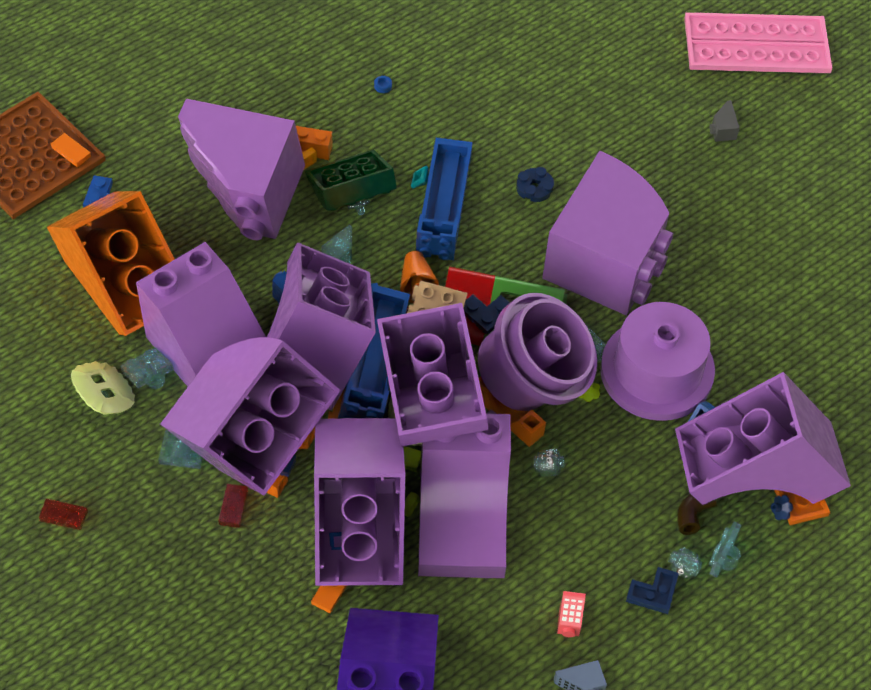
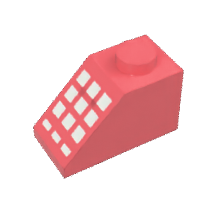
M563 591L557 634H562L565 637L579 636L586 594Z

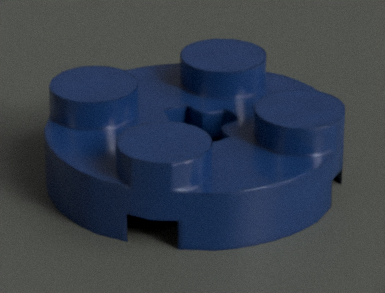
M530 168L518 174L516 189L522 198L531 199V202H542L550 197L554 188V180L545 168ZM532 183H537V184H538V187H535L534 185H531V184H532Z

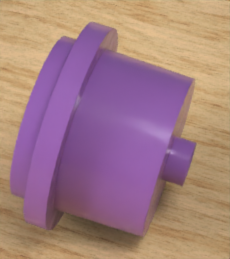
M528 293L510 302L500 312L494 331L487 335L480 345L478 366L483 382L498 401L515 410L530 411L544 404H566L584 394L592 385L596 375L597 354L592 336L576 312L564 302L550 295Z
M669 302L648 303L632 311L625 319L622 328L616 331L608 340L603 351L600 368L604 387L619 406L641 418L657 421L674 420L694 412L698 404L707 399L715 377V365L710 352V336L707 327L691 310Z

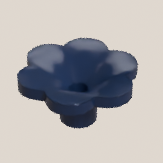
M787 495L776 496L774 503L771 505L775 519L781 521L782 519L788 520L790 518L793 505L789 502V497Z

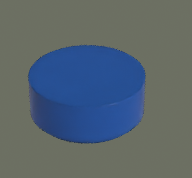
M387 76L377 77L374 80L375 90L379 93H388L392 89V80Z

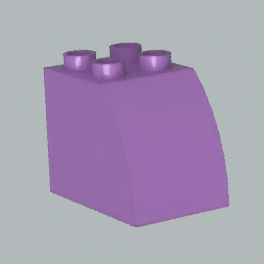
M599 151L549 232L542 279L626 316L634 302L644 305L652 288V284L648 282L652 276L659 278L668 259V256L664 254L668 250L674 234L666 230L669 211L661 197L631 167Z
M271 337L252 338L230 345L213 354L160 425L219 471L264 496L341 390L284 341Z
M396 418L320 419L315 425V586L403 585L405 463L404 447H401ZM342 532V536L334 537V547H342V550H331L329 533Z

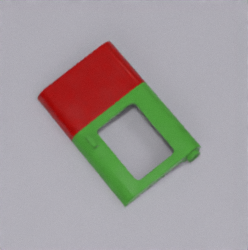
M450 266L445 285L447 288L466 292V299L473 294L486 306L490 305L502 293L514 296L542 293L555 297L565 304L568 294L564 293L565 289ZM465 316L471 344L480 346L487 335Z

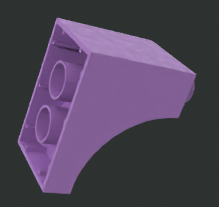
M297 242L287 261V274L283 293L267 337L284 341L341 390L328 407V409L332 410L376 333L370 272Z
M458 303L377 319L401 447L488 430L487 416L463 304Z
M784 372L675 429L689 492L702 505L732 493L760 489L794 493L815 504L851 486L831 421Z
M486 414L488 430L422 443L418 576L505 578L507 494L511 455L510 414Z

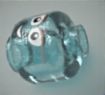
M557 449L540 450L534 456L535 471L539 472L543 477L558 476L561 473V468H565L564 455L560 456V452Z
M681 547L677 551L673 550L668 560L671 563V571L679 573V576L685 579H689L692 576L696 577L702 566L699 554L686 547Z

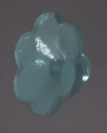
M370 200L349 205L348 209H357L358 215L365 214L364 206Z

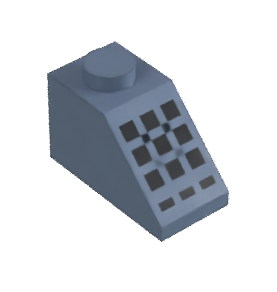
M598 660L558 670L554 676V683L565 690H605L607 686Z

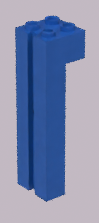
M444 138L435 139L422 214H420L417 228L416 251L421 252L424 257H431L432 254L438 255L442 260H454L473 142Z
M371 284L376 333L345 386L338 419L383 417L389 394V380L377 319L406 314L410 294Z

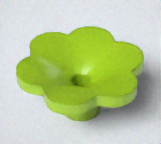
M592 383L590 388L579 398H583L586 402L598 399L600 396V385Z

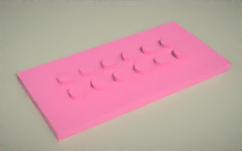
M685 13L684 19L690 70L831 73L832 71L824 16Z

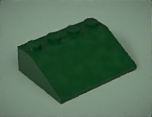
M374 149L305 171V175L320 204L326 211H334L341 206L353 205L357 201L368 200L375 195L387 194L391 190L397 189L393 167Z

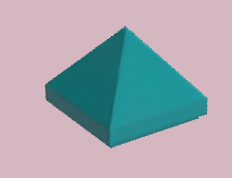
M424 166L413 173L411 188L427 184L429 177L428 166Z

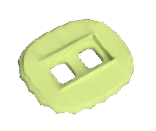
M94 361L77 365L72 370L71 380L76 391L94 411L100 412L103 415L117 414L128 410L135 403V394L132 393V387L128 385V381L123 378V375L117 371L116 367ZM100 375L105 382L95 383L91 377ZM111 390L115 396L106 398L101 391Z

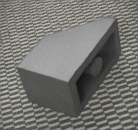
M728 100L714 115L712 124H710V134L714 136L715 142L737 139L739 124L731 100Z

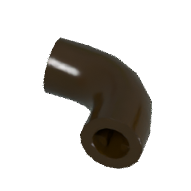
M691 494L683 499L677 511V523L680 533L692 535L698 532L700 529L699 513L707 508L716 507V499L704 505Z

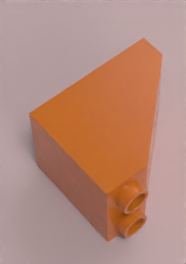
M141 191L112 192L47 226L63 260L118 334L127 336L143 327L144 323L136 282L175 260Z

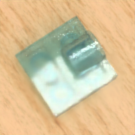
M156 347L120 365L122 372L137 388L147 384L152 389H158L165 383L164 375L174 370L172 363Z
M166 429L158 459L159 464L201 469L203 457Z
M734 521L731 528L726 527L722 539L717 544L709 562V565L712 566L710 575L717 578L721 569L731 571L736 568L741 553L734 544L741 529V524ZM727 555L733 557V559H728Z

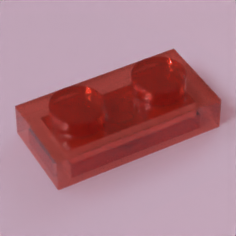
M227 484L218 520L219 525L240 528L248 494L247 486Z
M46 499L39 519L42 522L81 530L88 510L87 507Z

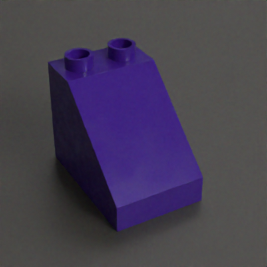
M350 608L340 658L337 690H433L439 615Z

